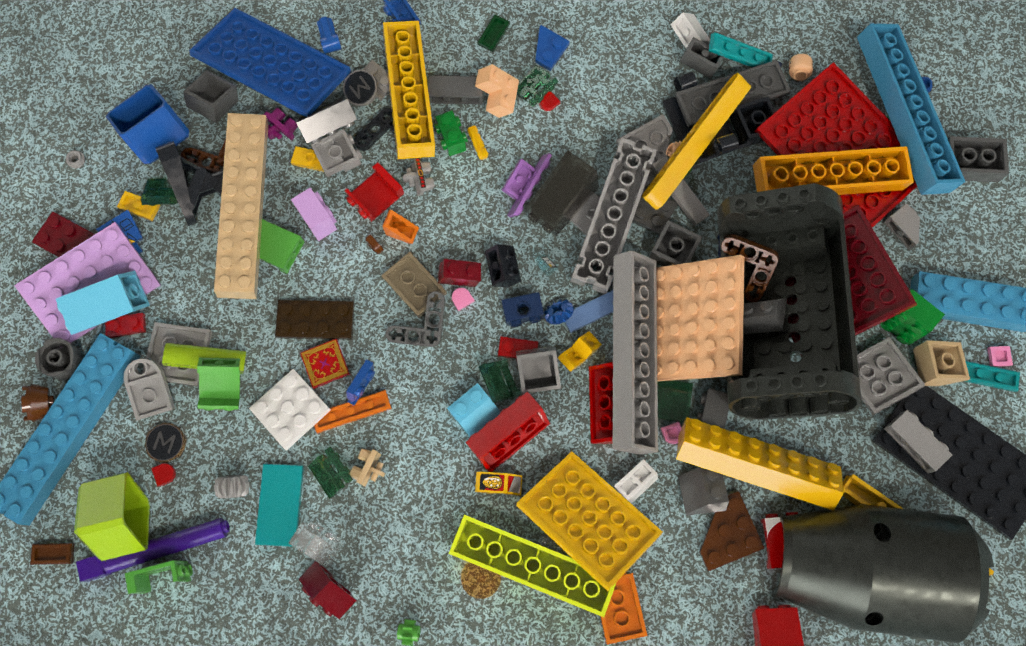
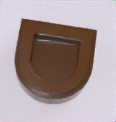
M371 234L365 238L367 245L377 255L384 250Z

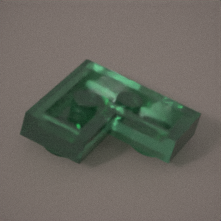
M166 178L147 179L141 196L142 205H175L178 203L173 189L167 188Z

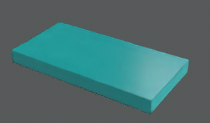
M263 464L255 545L297 546L304 466Z

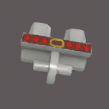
M414 158V163L411 164V168L406 169L407 174H404L402 178L404 182L409 183L410 187L415 186L417 196H420L425 191L433 190L435 184L433 178H424V174H430L431 172L430 162H421L420 158Z

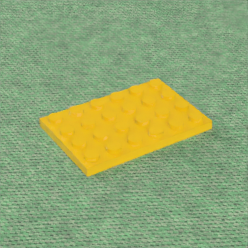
M572 451L526 493L516 505L607 591L663 533Z

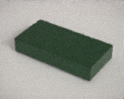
M494 14L478 40V45L494 52L508 29L510 21Z

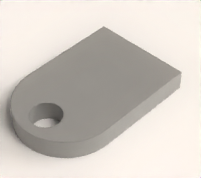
M150 358L132 361L125 369L124 384L136 421L175 409L161 365ZM140 363L145 366L143 374L139 373L137 369Z

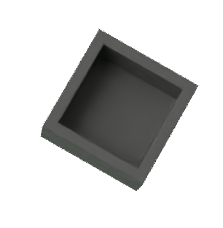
M207 70L183 91L187 108L216 123L238 102L237 86Z
M555 346L516 351L522 394L561 389Z

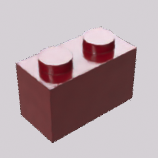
M443 259L439 264V284L475 287L481 281V263Z

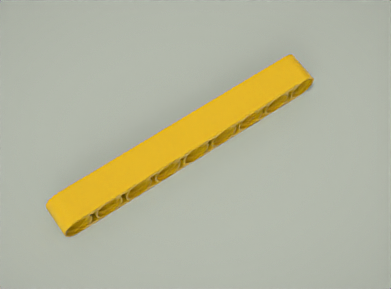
M739 73L734 74L727 81L642 194V198L655 210L665 204L750 90L751 85Z

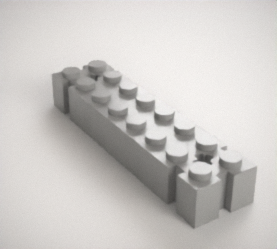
M622 137L577 260L582 263L576 264L570 282L585 286L586 283L592 284V290L606 294L609 290L613 278L612 275H609V272H614V256L621 254L650 172L649 169L657 152L656 149L645 145L641 149L634 147L636 142ZM593 265L597 266L596 272L593 271Z

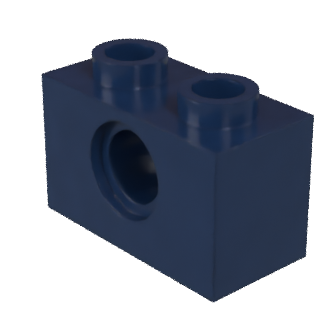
M539 292L502 300L506 326L511 325L512 328H515L525 322L534 324L544 319ZM520 308H526L528 310V313L522 315L518 312V310Z

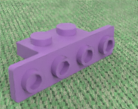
M550 153L542 155L535 168L523 159L518 160L501 189L516 200L507 214L510 218L520 215L523 211L524 202L531 197L534 185H537L542 178V171L547 169L550 164L549 159L552 156Z

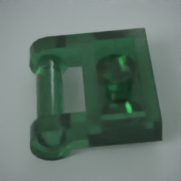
M507 359L484 363L479 366L493 403L522 395L520 389H517Z

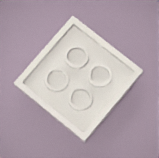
M294 369L249 408L285 450H288L331 410Z

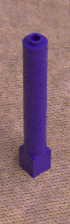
M218 518L148 540V549L145 551L101 561L96 556L76 561L79 581L89 582L123 569L225 538L228 532H230L229 523L227 520L224 521L223 518Z

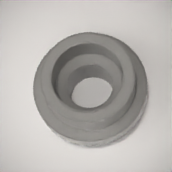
M70 151L66 155V162L71 168L77 169L84 165L85 156L80 151Z

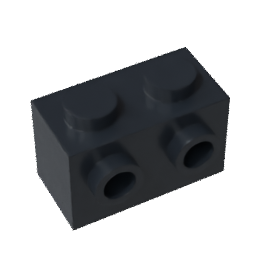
M497 244L485 251L492 287L509 288L521 282L514 246Z

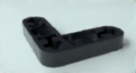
M391 108L383 109L355 136L356 148L360 151H367L388 130L395 134L392 121L388 118L385 120V115H391L393 120ZM374 126L381 128L376 134L371 132ZM366 139L365 145L363 143L360 144V140L364 141Z

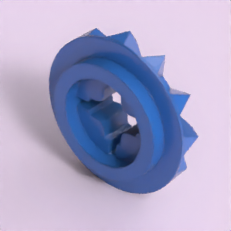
M560 299L556 303L553 302V305L547 306L544 318L549 324H561L572 316L574 307L568 300L562 301Z

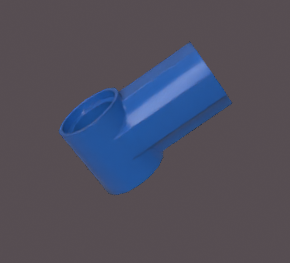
M327 17L320 18L317 21L324 54L342 50L332 19Z

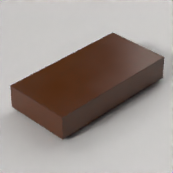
M75 543L32 544L30 565L73 564Z

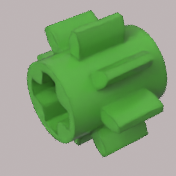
M405 619L404 624L399 623L397 639L402 640V645L413 646V641H419L421 626L416 625V620Z

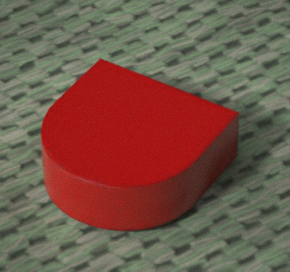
M547 89L539 97V107L544 111H551L560 104V100L550 89Z
M160 464L151 468L157 487L172 482L176 476L175 468L169 464Z

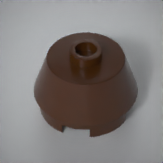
M32 383L31 385L22 386V391L26 390V394L21 396L22 413L27 412V416L23 420L35 422L43 419L54 403V396H50V389Z

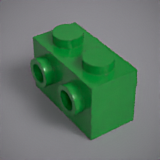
M453 110L435 116L436 124H434L436 133L437 135L441 134L442 139L440 142L443 150L447 149L449 157L466 151L465 143L468 140L465 132H461L459 128L462 126L460 119L454 115Z

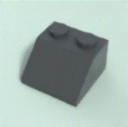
M786 298L744 303L743 335L783 331Z
M698 467L678 477L686 516L726 511L729 499L723 474Z

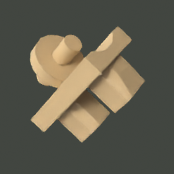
M361 449L358 459L366 463L363 469L353 466L349 475L357 480V483L365 487L369 478L375 482L378 475L384 477L385 473L381 471L384 464L378 462L381 454L373 449L372 451Z

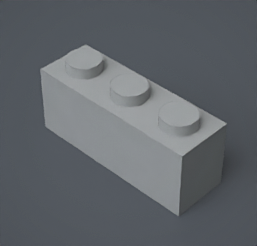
M908 410L901 412L884 429L927 473L936 472L952 456L949 448L943 442L938 441L933 436L932 430L923 426L913 412Z

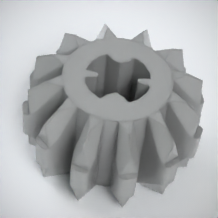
M230 475L215 479L214 491L218 498H235L249 493L250 486L248 477L245 475Z

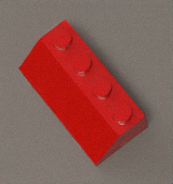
M613 362L589 367L591 444H613Z
M526 392L524 395L519 396L508 408L503 409L496 418L488 421L479 432L472 434L469 440L466 441V444L488 472H493L550 425V422L542 407Z

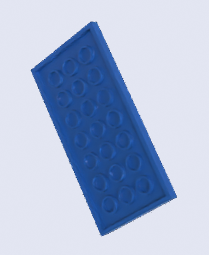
M236 8L189 50L190 56L306 118L351 73L349 66Z

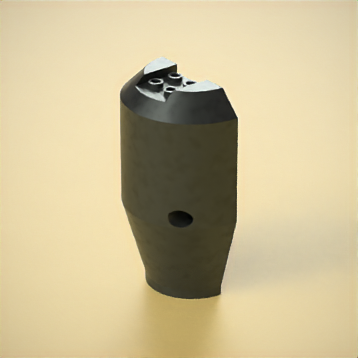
M866 504L789 516L780 515L784 537L783 564L778 588L775 593L772 592V597L784 599L854 630L952 643L962 642L985 621L990 612L986 605L989 593V568L994 567L992 555L985 541L969 521L962 516Z

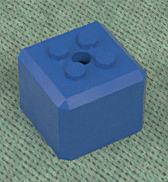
M152 84L144 86L106 115V118L119 136L144 164L151 165L159 159L155 147L174 141L175 146H177L189 137L188 128Z

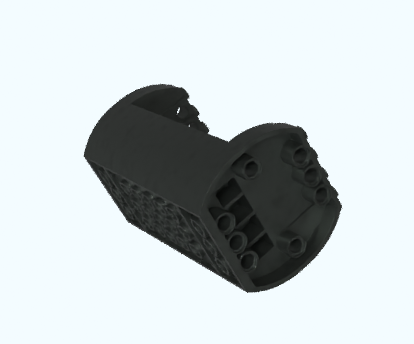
M815 183L729 196L718 208L721 258L732 256L725 253L721 247L724 237L729 234L740 236L775 250L779 256L778 263L759 301L785 298L787 301L791 296L797 298V302L794 305L786 303L783 331L743 335L742 376H728L729 410L741 417L765 420L846 414L858 409L862 405L841 197L834 190ZM734 241L728 243V247L732 248ZM740 244V247L738 249L739 252H741L743 244ZM747 247L744 250L748 256H753L756 253L752 247ZM759 251V255H758V258H757V259H760V256H761V254H762L761 251ZM769 255L766 258V262H770L772 256ZM745 260L744 292L755 268V264ZM757 272L755 274L759 280L767 278L764 272ZM794 278L796 283L793 286H786V280ZM755 284L753 291H751L750 295L754 296V294L757 292L758 285ZM744 297V303H751ZM791 315H797L799 320L797 323L791 324L788 322V318ZM792 334L800 335V340L796 343L790 342L789 338ZM792 354H802L801 360L799 362L791 361Z

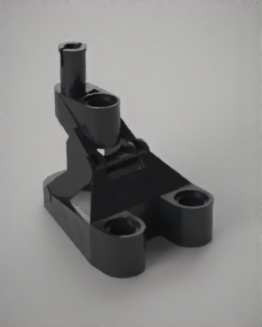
M174 141L155 147L188 226L196 224L195 215L202 197L213 193L221 196L223 170L210 174L205 168H200L180 157ZM186 172L194 174L189 185Z

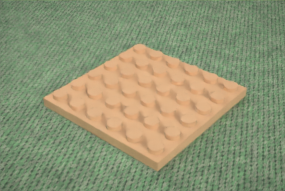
M735 255L656 268L657 382L742 376L744 256Z

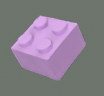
M308 188L291 199L318 241L337 230L334 225L337 221L318 192L314 193L311 188Z

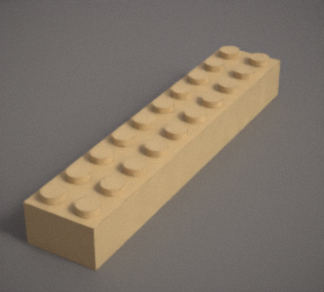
M228 113L214 292L217 298L257 299L268 139L266 115Z

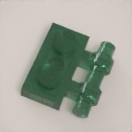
M535 65L519 81L516 96L524 101L531 96L532 98L529 100V103L534 107L544 99L548 92H552L555 89L558 79L553 77L549 81V73ZM542 85L543 88L538 92L537 89Z
M332 447L325 450L328 458L324 454L319 455L308 466L329 499L336 496L345 487L341 480L342 478L346 484L353 480L349 474L350 470L343 465L340 455ZM332 464H333V465L335 466V468L337 469V471H338L337 473H336V471L334 470V468L332 467Z

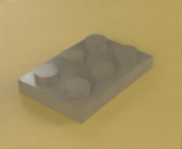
M408 252L381 275L385 282L418 318L426 312L427 298L430 293L439 291L444 296L447 294V291L411 252ZM437 294L431 298V301H434L435 304L440 300Z

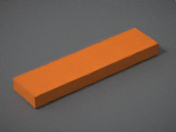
M383 390L359 398L355 406L347 402L332 407L314 427L318 434L390 410L392 408L387 391Z

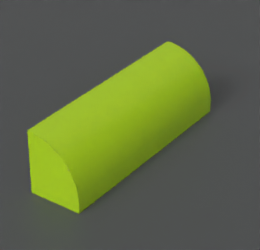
M175 343L165 344L162 359L163 366L197 369L199 358L240 359V374H244L246 351Z

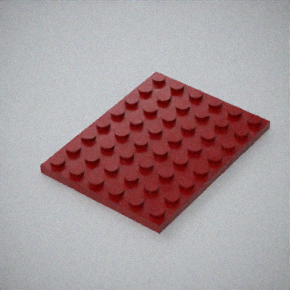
M834 62L755 130L777 156L901 147L890 120ZM913 177L914 183L904 190L839 195L843 204V213L859 205L873 228L917 187L915 179Z

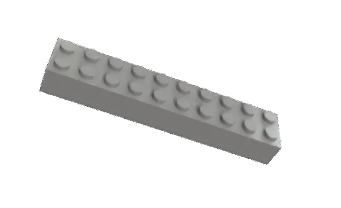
M628 251L615 255L613 265L612 442L614 450L640 455L658 453L656 260L634 251Z

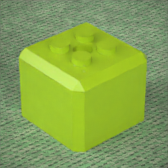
M128 472L84 482L78 488L74 533L101 561L145 551L148 549L149 500Z

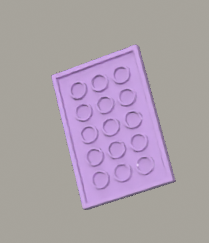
M114 222L14 286L53 338H61L72 343L97 326L71 335L65 326L62 313L57 308L56 298L130 271H136L145 295L161 286V284L119 225Z

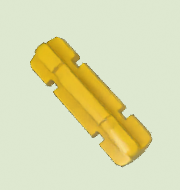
M473 125L467 131L479 159L483 160L488 157V152L484 147L485 145L478 133L477 127Z

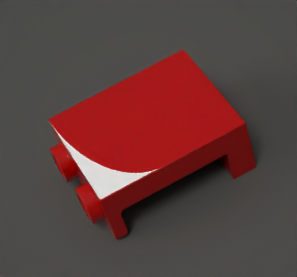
M788 512L785 514L789 516L798 514V512ZM777 513L766 514V518L760 521L764 526L768 560L766 561L767 569L782 568L784 550L782 523Z

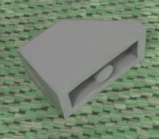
M905 204L892 214L884 224L910 251L919 243L920 217L915 209Z

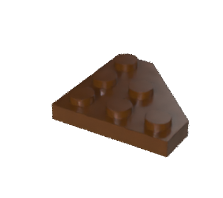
M739 491L728 495L729 504L726 511L715 512L710 522L706 537L699 551L707 572L764 549Z

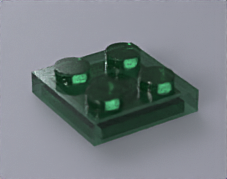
M679 381L657 382L658 419L684 423L686 417H689L693 383Z

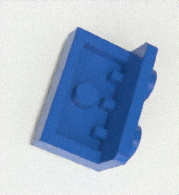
M383 0L385 5L383 10L387 16L392 17V22L419 21V25H421L419 18L407 0Z

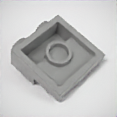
M344 129L321 139L317 143L311 144L327 177L342 170L347 172L362 165L360 162L362 155L358 148L354 149L353 144L355 142L351 134L347 135Z

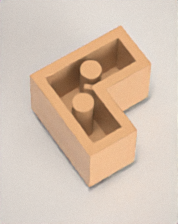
M493 64L479 69L475 87L489 94L486 111L498 118L513 113L519 80Z

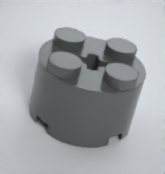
M52 338L45 341L44 345L35 354L36 367L43 374L56 380H69L84 358L81 349L61 338Z

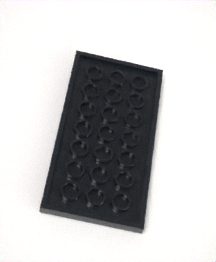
M924 386L898 402L872 442L1003 536L1013 540L1026 520V454L928 386ZM906 410L913 412L919 418L918 421L923 426L931 429L934 433L933 436L949 448L952 456L936 472L927 473L884 429L901 412Z

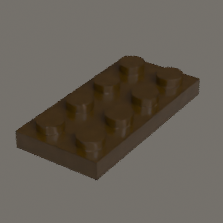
M278 300L275 337L285 339L352 340L355 303L354 301Z

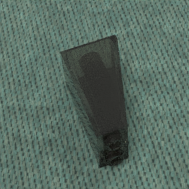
M567 151L526 207L528 218L533 223L542 225L543 230L547 233L557 236L599 189L597 170L570 151Z

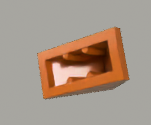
M389 210L382 226L387 236L409 244H413L419 229L418 226L393 210Z

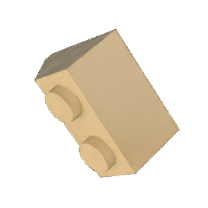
M927 340L913 349L918 374L925 386H942L970 379L961 342Z

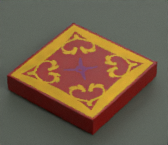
M337 339L300 353L314 389L350 375Z

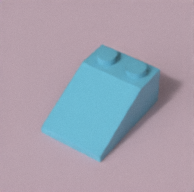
M478 383L447 408L469 437L479 432L488 421L496 418L501 412Z

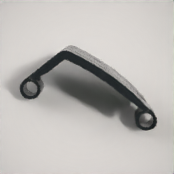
M689 72L675 77L674 85L676 91L679 92L697 86L695 74ZM676 97L664 100L662 105L678 142H682L693 126H687ZM727 119L694 165L751 145L750 140L740 142L729 119Z

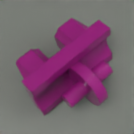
M278 107L271 113L266 111L263 114L266 115L268 122L273 125L272 127L268 125L269 139H281L282 135L280 132L291 141L295 138L293 133L298 127L297 123L289 118L282 124L281 121L286 115Z

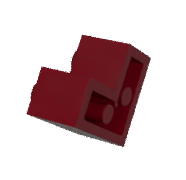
M317 561L299 578L303 585L301 589L310 596L308 598L309 601L316 607L322 606V610L329 617L334 615L340 619L357 601L351 592L336 581L329 570Z

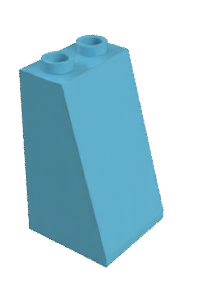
M136 271L115 275L56 298L57 308L62 313L65 326L71 335L150 306Z

